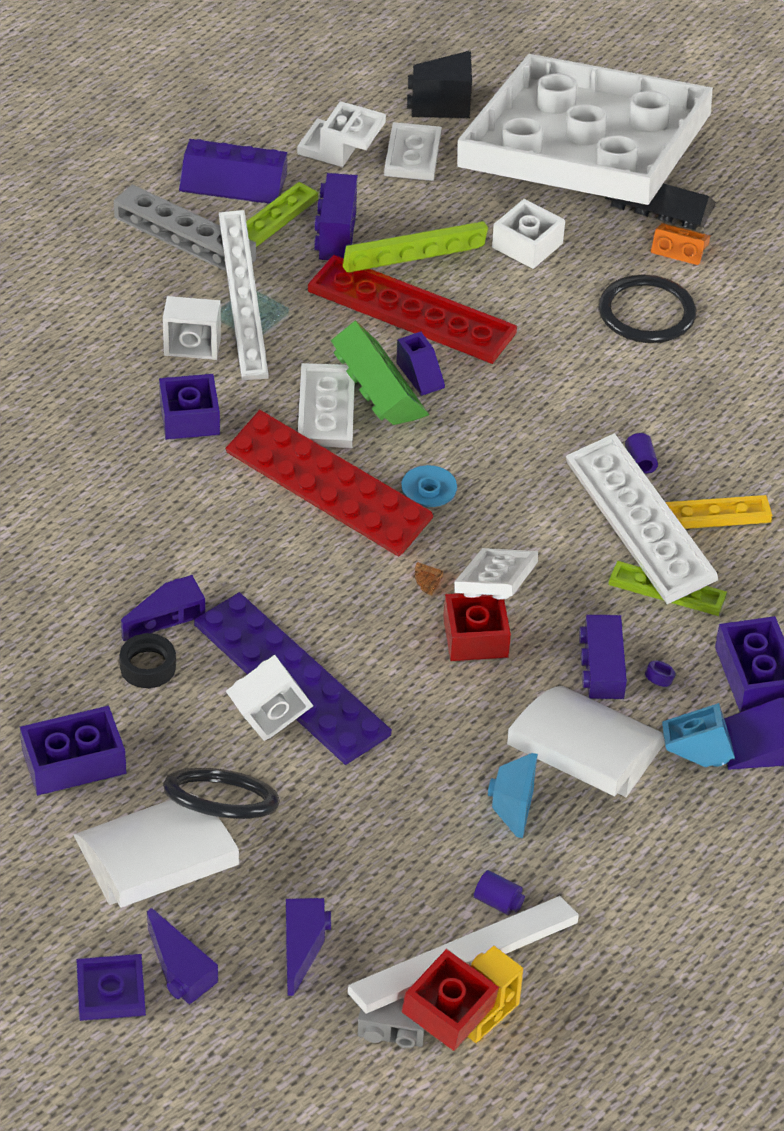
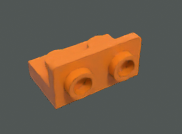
M661 223L655 230L651 253L699 265L703 250L709 245L711 235Z

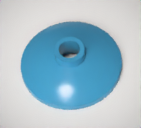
M424 465L415 467L404 475L401 489L406 497L423 507H438L450 502L457 492V482L455 477L446 469L438 466Z

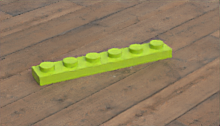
M482 221L349 245L345 249L343 268L348 273L477 249L485 246L488 226Z

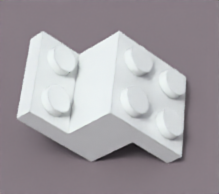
M340 101L327 121L316 119L297 146V154L343 167L355 148L368 149L385 124L386 114Z

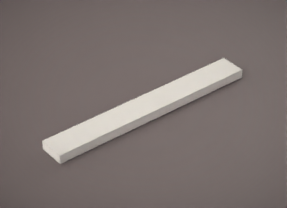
M245 211L219 212L242 381L269 379Z
M558 896L348 985V994L367 1014L404 998L406 991L446 948L471 966L472 961L479 953H486L493 945L503 953H509L578 923L579 914L562 897Z

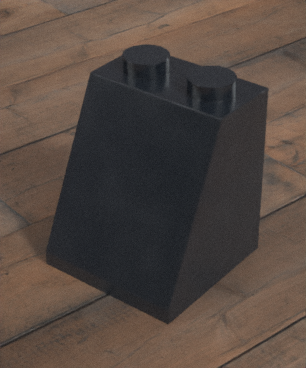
M471 51L413 65V75H408V89L412 90V94H407V109L412 110V117L470 119L472 93Z

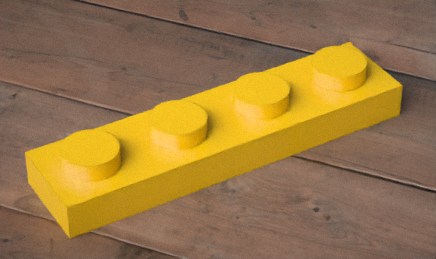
M767 495L665 502L684 529L771 523L772 512Z

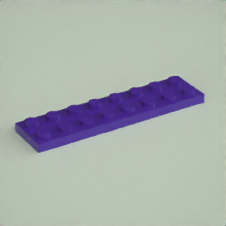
M240 592L194 619V626L247 675L255 670L260 663L275 655L313 705L312 708L296 720L344 765L349 764L391 736L392 729Z

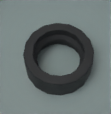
M139 634L128 639L121 647L119 654L120 670L122 677L129 684L138 688L150 689L162 686L174 676L176 652L173 644L167 638L158 634ZM144 652L158 653L165 658V662L162 665L152 669H141L130 663L134 656Z

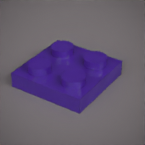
M142 954L76 959L80 1021L146 1016Z

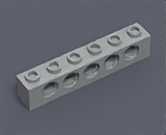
M133 184L114 199V218L226 271L220 225ZM249 239L253 264L256 261V242Z

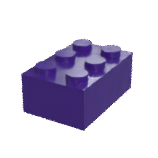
M327 173L326 183H321L320 198L323 199H318L317 214L320 215H316L315 231L319 235L315 236L314 250L319 251V260H329L333 255L344 258L346 246L352 245L357 211L358 175Z
M776 617L719 624L715 649L739 712L778 698H784V636Z
M109 705L20 726L22 752L37 796L127 774L125 748Z

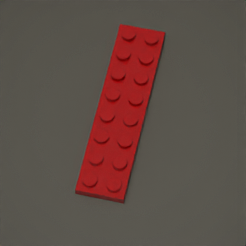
M333 255L308 283V292L414 334L422 332L427 339L491 364L495 362L517 334V325L375 270L365 269L347 273L343 268L344 258Z
M260 409L225 448L226 452L398 557L407 550L433 519L432 511Z

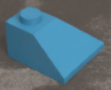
M719 703L662 721L667 751L703 767L712 765L715 767L722 766L735 758Z
M530 753L500 766L497 778L490 779L488 796L493 797L492 808L518 838H523L533 796L538 756L535 753Z

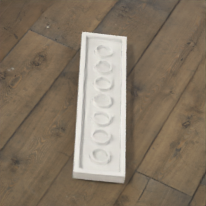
M615 433L566 455L569 467L666 604L718 581L715 569Z

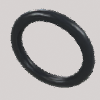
M646 274L631 275L614 281L603 291L598 305L600 316L607 327L626 339L643 343H662L682 336L692 327L697 311L693 298L681 285L664 277ZM643 285L654 286L672 293L679 299L684 309L683 317L678 324L668 329L658 331L639 330L622 323L614 316L611 309L612 300L619 292L626 288Z
M181 769L169 774L163 783L165 794L172 801L190 810L216 817L232 819L259 818L276 811L280 803L277 791L270 785L249 775L225 769ZM197 781L225 783L252 791L264 801L246 805L218 803L191 795L179 786Z

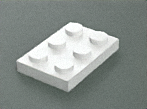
M393 122L384 176L434 181L442 127Z

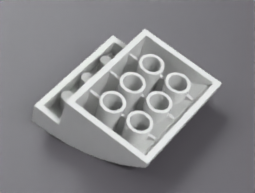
M557 686L537 697L519 715L508 730L507 744L526 754H538V760L613 796H616L618 793L627 797L663 747L665 741L664 733L565 686Z
M172 800L74 834L108 904L118 903L120 908L239 865V849L218 817L190 810Z

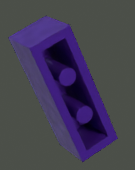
M586 614L585 626H580L579 643L585 644V648H581V666L587 667V671L583 670L582 687L588 688L590 699H624L627 678L621 615Z

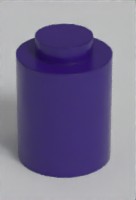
M636 433L628 437L625 441V448L644 474L653 473L658 467V461L651 437L645 433Z
M487 870L481 876L474 891L475 899L506 915H510L512 911L518 912L525 900V895L522 894L523 888L490 870Z

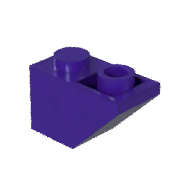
M418 332L397 339L396 363L418 393L423 396L444 389L445 382L434 348L423 333Z

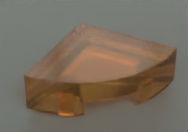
M417 562L414 576L421 590L432 596L443 578V571Z

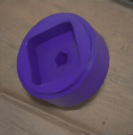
M657 660L649 662L645 670L646 678L662 687L671 686L676 676L674 669L670 665Z

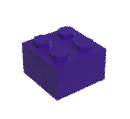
M214 374L159 378L160 407L165 440L220 435V410Z

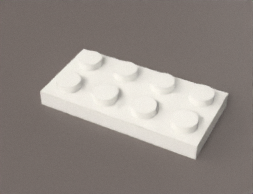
M301 363L298 432L322 447L352 448L355 382L346 372L349 368L348 365Z
M482 548L455 580V593H464L466 597H479L482 594L492 595L495 599H507L513 596L538 563V551Z

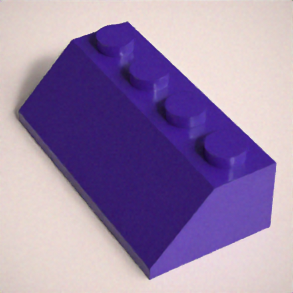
M189 139L183 158L179 191L270 204L281 195L287 176L288 152L204 141L201 139Z

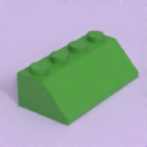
M356 320L330 340L336 348L333 352L342 364L346 363L348 365L347 374L355 383L359 381L362 386L359 388V391L368 402L372 400L375 405L372 407V410L381 421L387 419L392 425L415 421L429 415L378 340Z

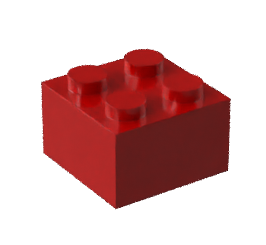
M464 593L445 594L443 619L450 661L509 658L511 632L505 600L495 599L492 595L485 594L479 597H466Z
M446 948L406 991L402 1013L455 1051L493 1009L499 987Z

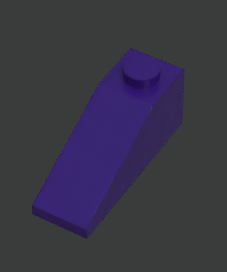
M193 575L164 583L121 619L123 641H127L135 635L153 633L192 621L205 613V597Z
M324 898L286 899L287 996L295 995L325 942V930H331V911H325Z
M150 908L147 911V927L167 983L168 991L174 998H182L190 1005L218 983V964L153 908Z

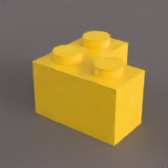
M494 945L486 953H479L471 963L472 968L499 987L493 1009L467 1036L475 1043L482 1039L520 1003L523 967Z

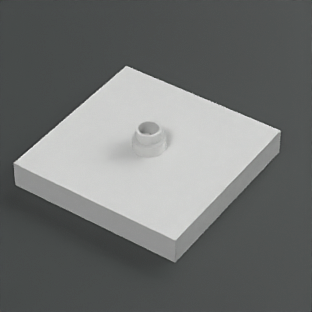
M528 54L458 139L457 167L649 205L710 116L712 87Z

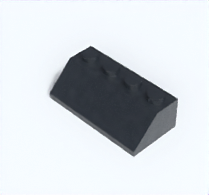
M664 183L649 205L605 196V199L611 202L610 207L625 210V206L635 209V214L648 217L649 213L659 215L657 220L672 224L673 220L682 222V227L695 231L697 226L704 227L716 204L708 195Z

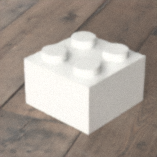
M523 199L494 223L492 248L534 269L563 244L565 219Z
M167 296L163 314L164 355L217 360L221 341L220 300Z
M275 655L260 663L255 670L244 678L237 680L232 687L226 690L243 717L264 741L273 737L313 707L302 689Z

